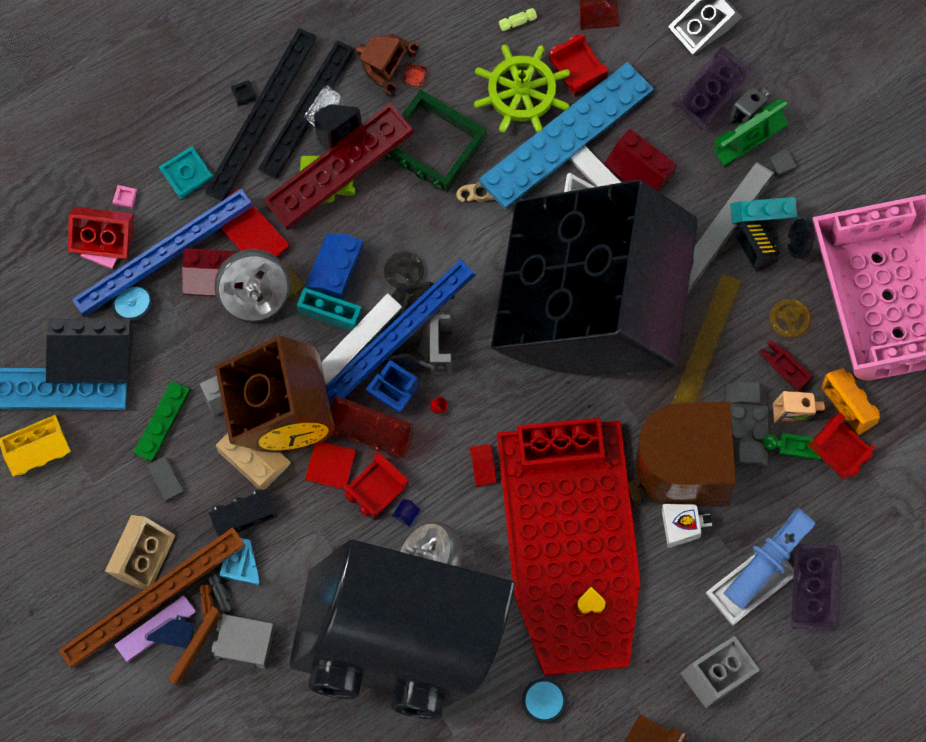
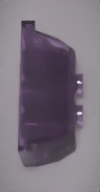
M722 45L675 98L671 106L686 116L702 131L752 71Z
M797 544L795 546L791 615L792 629L837 630L839 626L842 569L838 545Z

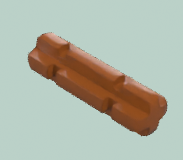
M210 585L200 587L202 612L205 615L203 621L212 606L214 607L213 597L211 596L212 587Z

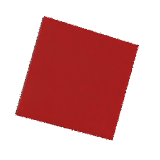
M325 442L315 444L305 481L344 490L343 487L348 484L356 450Z

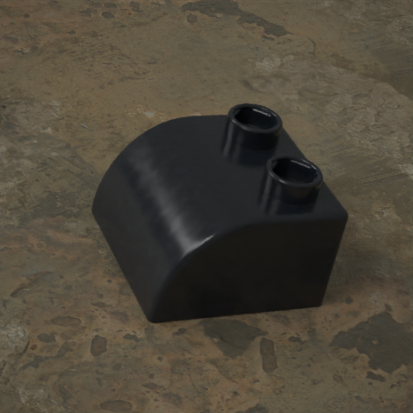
M642 180L518 200L514 206L491 348L507 357L529 365L579 375H615L676 367L682 343V329L690 274L694 263L693 253L698 218Z
M348 540L309 570L289 662L290 667L294 670L310 673L308 688L315 693L338 699L352 700L359 697L361 686L393 694L391 709L397 713L420 719H440L443 706H448L472 695L485 680L497 654L506 627L516 583L508 579L369 543Z

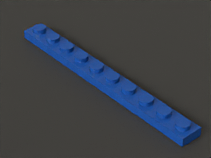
M242 189L238 190L73 298L72 301L83 317L87 316L183 253L184 248L189 249L253 207L252 202Z
M462 259L326 385L331 410L476 276Z

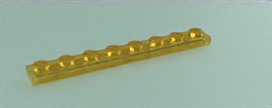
M722 273L672 404L693 403L696 401L741 284L740 279Z

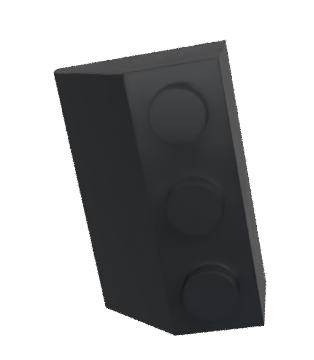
M329 104L326 107H320L313 115L317 140L326 151L362 124L361 113L358 107Z

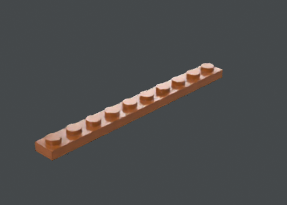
M232 527L58 651L72 669L246 545Z

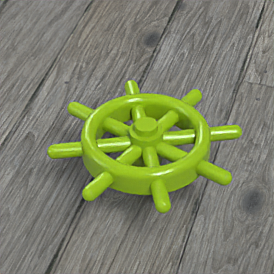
M502 45L501 50L505 60L498 64L493 72L480 67L475 69L477 75L489 79V96L475 101L474 107L481 108L492 104L495 110L504 117L499 126L501 133L507 130L511 120L518 122L532 121L535 131L537 133L541 132L543 127L539 117L544 115L551 105L562 110H568L570 107L568 103L555 98V81L568 77L570 71L565 69L553 74L550 68L540 61L545 51L543 45L537 48L533 57H513L508 45ZM519 67L528 68L527 71L523 70V74L521 70H518ZM510 70L514 81L502 77V75ZM535 71L542 75V78L530 81ZM497 83L511 89L497 93ZM547 84V94L534 90ZM514 96L509 107L501 101ZM530 97L538 99L542 102L536 107H534ZM521 100H523L526 110H517Z

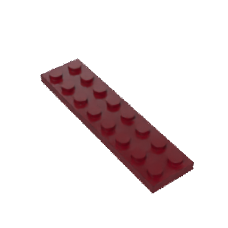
M390 102L264 199V202L283 226L289 230L415 132Z

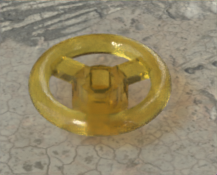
M783 299L777 302L770 311L769 319L772 328L784 337L799 336L807 330L810 324V314L807 307L795 299ZM784 305H794V306H787V307L784 309V311L778 310L780 307H782V306H784ZM803 313V325L795 330L794 323L798 320L799 315ZM787 315H792L794 318L790 319ZM776 317L784 319L785 323L788 324L789 331L783 330L778 326Z

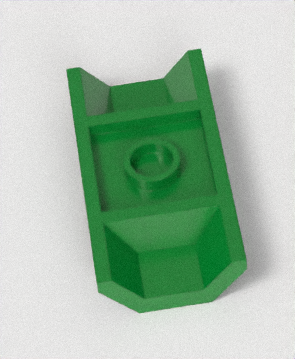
M775 100L763 108L762 113H757L748 122L740 124L734 132L729 130L713 141L714 152L723 167L788 126V122L782 113V110L788 106L786 101Z

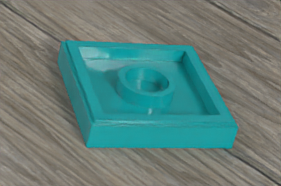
M193 146L159 166V170L180 200L209 183L213 178L212 173Z

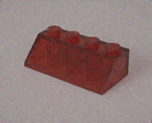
M335 395L331 407L335 427L333 435L349 437V440L356 444L365 443L375 451H380L381 449L388 452L387 454L393 458L406 457L414 438L413 424Z

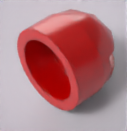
M442 396L434 398L430 402V410L435 414L444 413L448 409L447 401Z

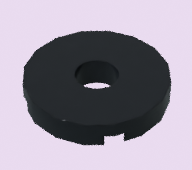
M797 219L790 227L788 250L793 258L804 259L812 250L815 231L813 223L809 219Z

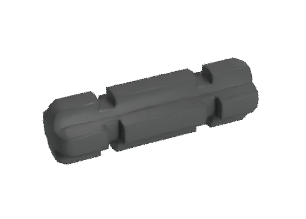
M218 574L210 576L208 580L211 587H213L212 589L218 603L221 604L220 608L223 614L232 612L233 607L231 602H229V597L223 584H221L220 576Z

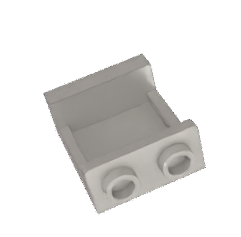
M438 312L430 318L431 375H451V354H439V333L452 332L451 315Z
M223 614L222 620H218L216 632H219L218 639L213 641L212 653H214L215 658L218 660L223 658L254 664L257 668L266 669L275 630L272 623Z

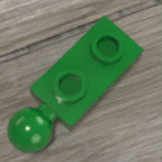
M782 433L781 440L773 434H767L762 439L766 450L771 451L780 448L779 455L816 461L821 460L808 446L813 437Z

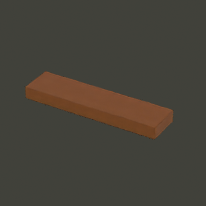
M212 606L168 678V681L176 685L181 683L223 614L222 611Z

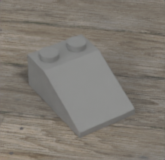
M695 0L668 27L687 49L695 55L729 31L742 16L728 0Z
M733 636L690 664L680 674L703 706L707 708L760 670L737 638Z

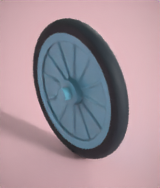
M132 285L113 298L112 311L117 318H130L131 322H137L145 318L152 310L154 304L153 295L148 288L142 285Z
M549 678L534 680L523 692V709L526 715L535 722H553L560 718L566 709V692L555 680Z

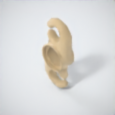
M480 183L464 185L456 193L458 200L461 202L466 201L462 197L463 191L470 193L467 198L469 202L476 200L483 203L495 199L488 191L483 197L476 194L477 189L484 188Z

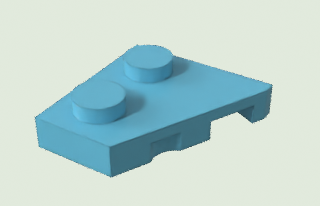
M241 538L246 546L223 561L219 576L259 586L260 580L251 541Z

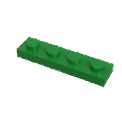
M173 381L170 382L134 450L135 455L150 462L154 461L184 405L190 389Z

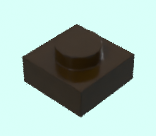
M636 480L627 482L632 507L641 505V498L644 497L641 485L637 486Z

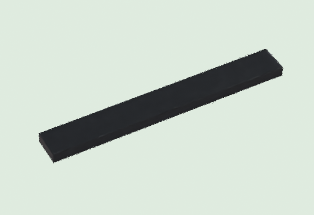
M338 40L335 42L260 164L259 171L277 179L312 122L313 115L321 107L353 55L354 48Z

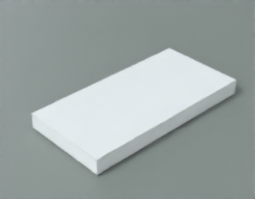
M755 555L751 556L709 589L706 595L733 626L798 575L797 571L787 560L781 565L785 571L784 574L774 572L743 610L731 602L723 592Z

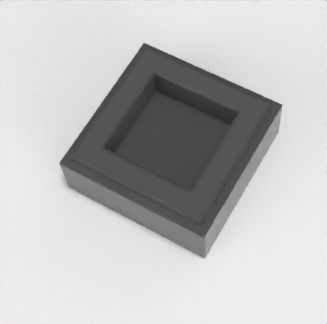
M788 150L769 157V162L777 177L796 169V165Z

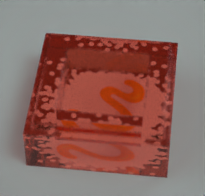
M407 63L402 82L422 87L427 67Z

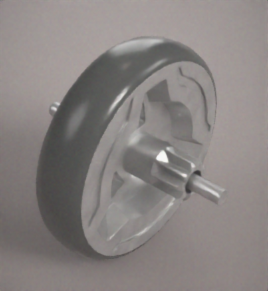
M260 249L242 250L228 257L220 266L215 278V294L220 306L233 318L244 322H261L276 315L286 304L290 294L289 273L281 260L267 251ZM259 270L264 272L262 279H259L258 275H256ZM243 282V289L234 288V283ZM260 293H262L263 300L257 301L258 297L261 296Z
M429 522L416 528L406 538L399 551L461 567L463 559V547L459 535L449 525L441 522ZM436 544L435 550H431L433 545Z

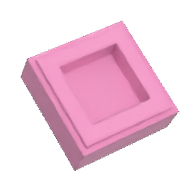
M117 185L112 202L113 206L133 210L138 193L137 189Z

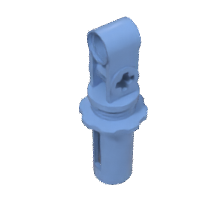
M800 508L796 509L773 538L765 540L766 544L762 548L755 545L752 547L755 557L723 594L743 610L774 572L784 574L785 571L781 566L785 560H789V553L814 527L815 522ZM785 534H788V535H789V537H788V538L790 539L789 542H786V541H785V540H786Z

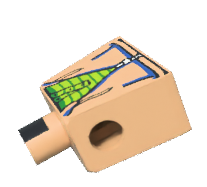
M783 391L773 402L774 423L807 422L814 414L824 413V402L815 401L813 393Z

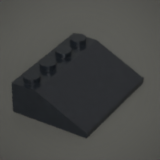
M48 319L46 383H128L133 340L131 319Z

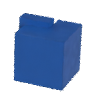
M390 360L382 370L381 375L377 373L366 388V392L400 414L418 389L417 377Z

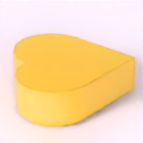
M590 587L578 600L577 606L582 613H589L591 611L601 613L605 609V600Z

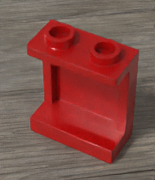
M583 33L572 36L568 42L562 45L558 44L550 51L549 60L556 71L559 72L565 69L570 71V75L562 80L574 97L608 77V68L605 64H600L586 43Z
M839 412L826 423L808 446L844 480L849 476L853 478L861 470L859 466L862 462L866 463L874 455L872 451L875 449V446L873 444L870 446L865 444L843 422L846 417Z
M378 452L373 457V462L349 486L346 484L343 487L344 496L350 503L353 504L355 502L360 507L359 511L366 518L370 516L375 520L409 486V482L403 474Z

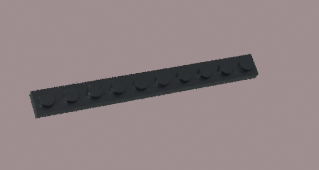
M298 28L206 188L205 192L207 195L220 201L226 199L315 43L316 35Z

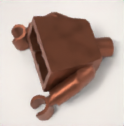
M391 33L380 37H371L367 45H358L356 53L360 56L363 70L367 76L379 87H384L385 95L391 97L392 94L387 91V88L391 87L396 91V86L394 83H387L385 80H390L406 51L409 57H416L417 53L411 49L418 51L419 46L416 42L408 44L407 40Z

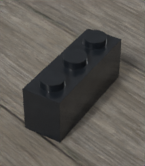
M267 489L255 490L251 493V496L246 498L238 497L232 500L231 504L226 506L218 505L211 512H208L218 537L232 527L236 533H239L278 517Z

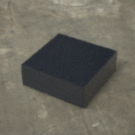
M249 80L231 86V91L238 106L256 100Z

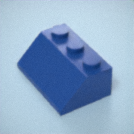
M326 234L304 288L343 300L364 251L363 240L346 234Z

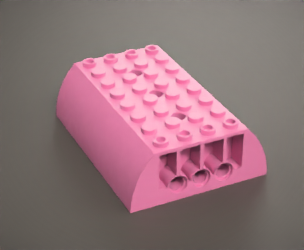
M926 194L813 217L814 229L854 375L861 380L872 381L926 369ZM877 254L882 257L883 261L875 263L871 257ZM890 292L893 295V299L885 300L882 297V293ZM899 329L903 332L904 336L896 338L892 331Z

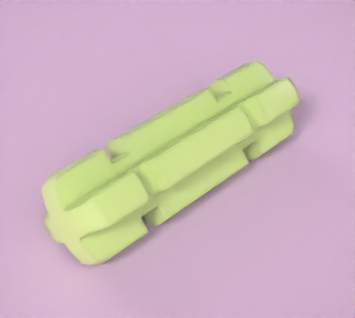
M534 8L526 10L525 13L520 12L510 16L509 19L504 18L500 20L499 26L502 31H506L510 27L514 28L527 23V20H535L537 14Z

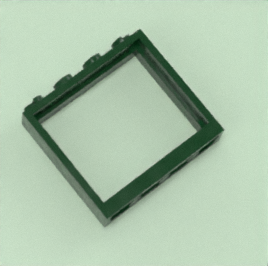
M420 89L401 115L407 122L417 108L422 106L473 139L445 177L396 147L385 156L388 160L393 159L398 162V165L404 170L409 169L414 172L415 176L419 179L429 181L435 189L439 188L447 193L487 138V129Z

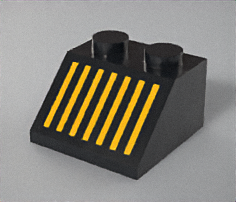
M760 221L743 222L739 226L737 240L755 272L777 263L780 251L778 246L771 242L769 238L770 233L766 226L763 227Z

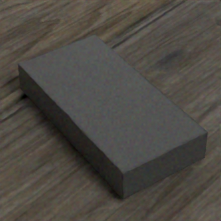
M165 456L146 465L165 502L184 493Z

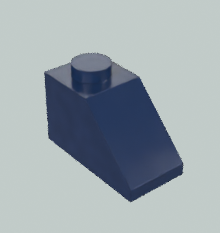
M177 615L176 618H169L146 633L145 639L187 648L190 643L194 623L189 621V617Z

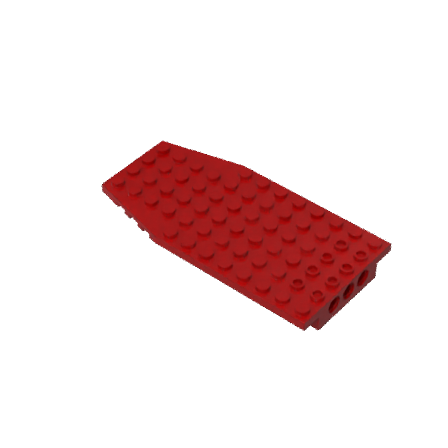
M599 417L518 425L517 431L497 432L512 580L516 583L514 596L544 676L629 668L640 575L620 420L601 422ZM590 587L605 600V609L601 613H594L592 611L582 613L578 609V600Z

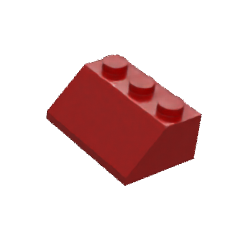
M74 207L69 213L67 252L127 259L133 236L134 214Z

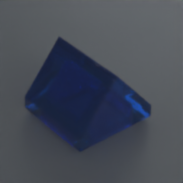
M402 499L392 517L410 527L421 509L411 500Z

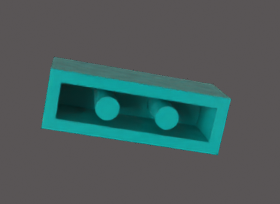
M795 197L730 203L732 224L786 220L797 217Z
M307 288L303 289L297 304L298 314L348 331H352L360 323L363 316L361 306Z

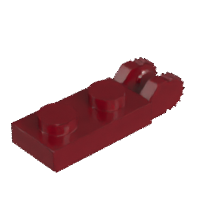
M770 340L767 344L777 354L774 358L765 349L761 348L758 351L759 355L797 392L813 379V376L773 340Z

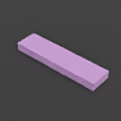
M183 595L116 643L115 647L128 663L156 643L146 640V633L169 618H176L177 615L191 618L196 614V611Z

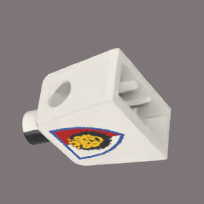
M662 505L661 510L668 548L699 539L701 537V527L712 526L711 515H698L697 505Z

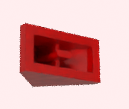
M490 444L470 447L476 487L495 485L496 476Z

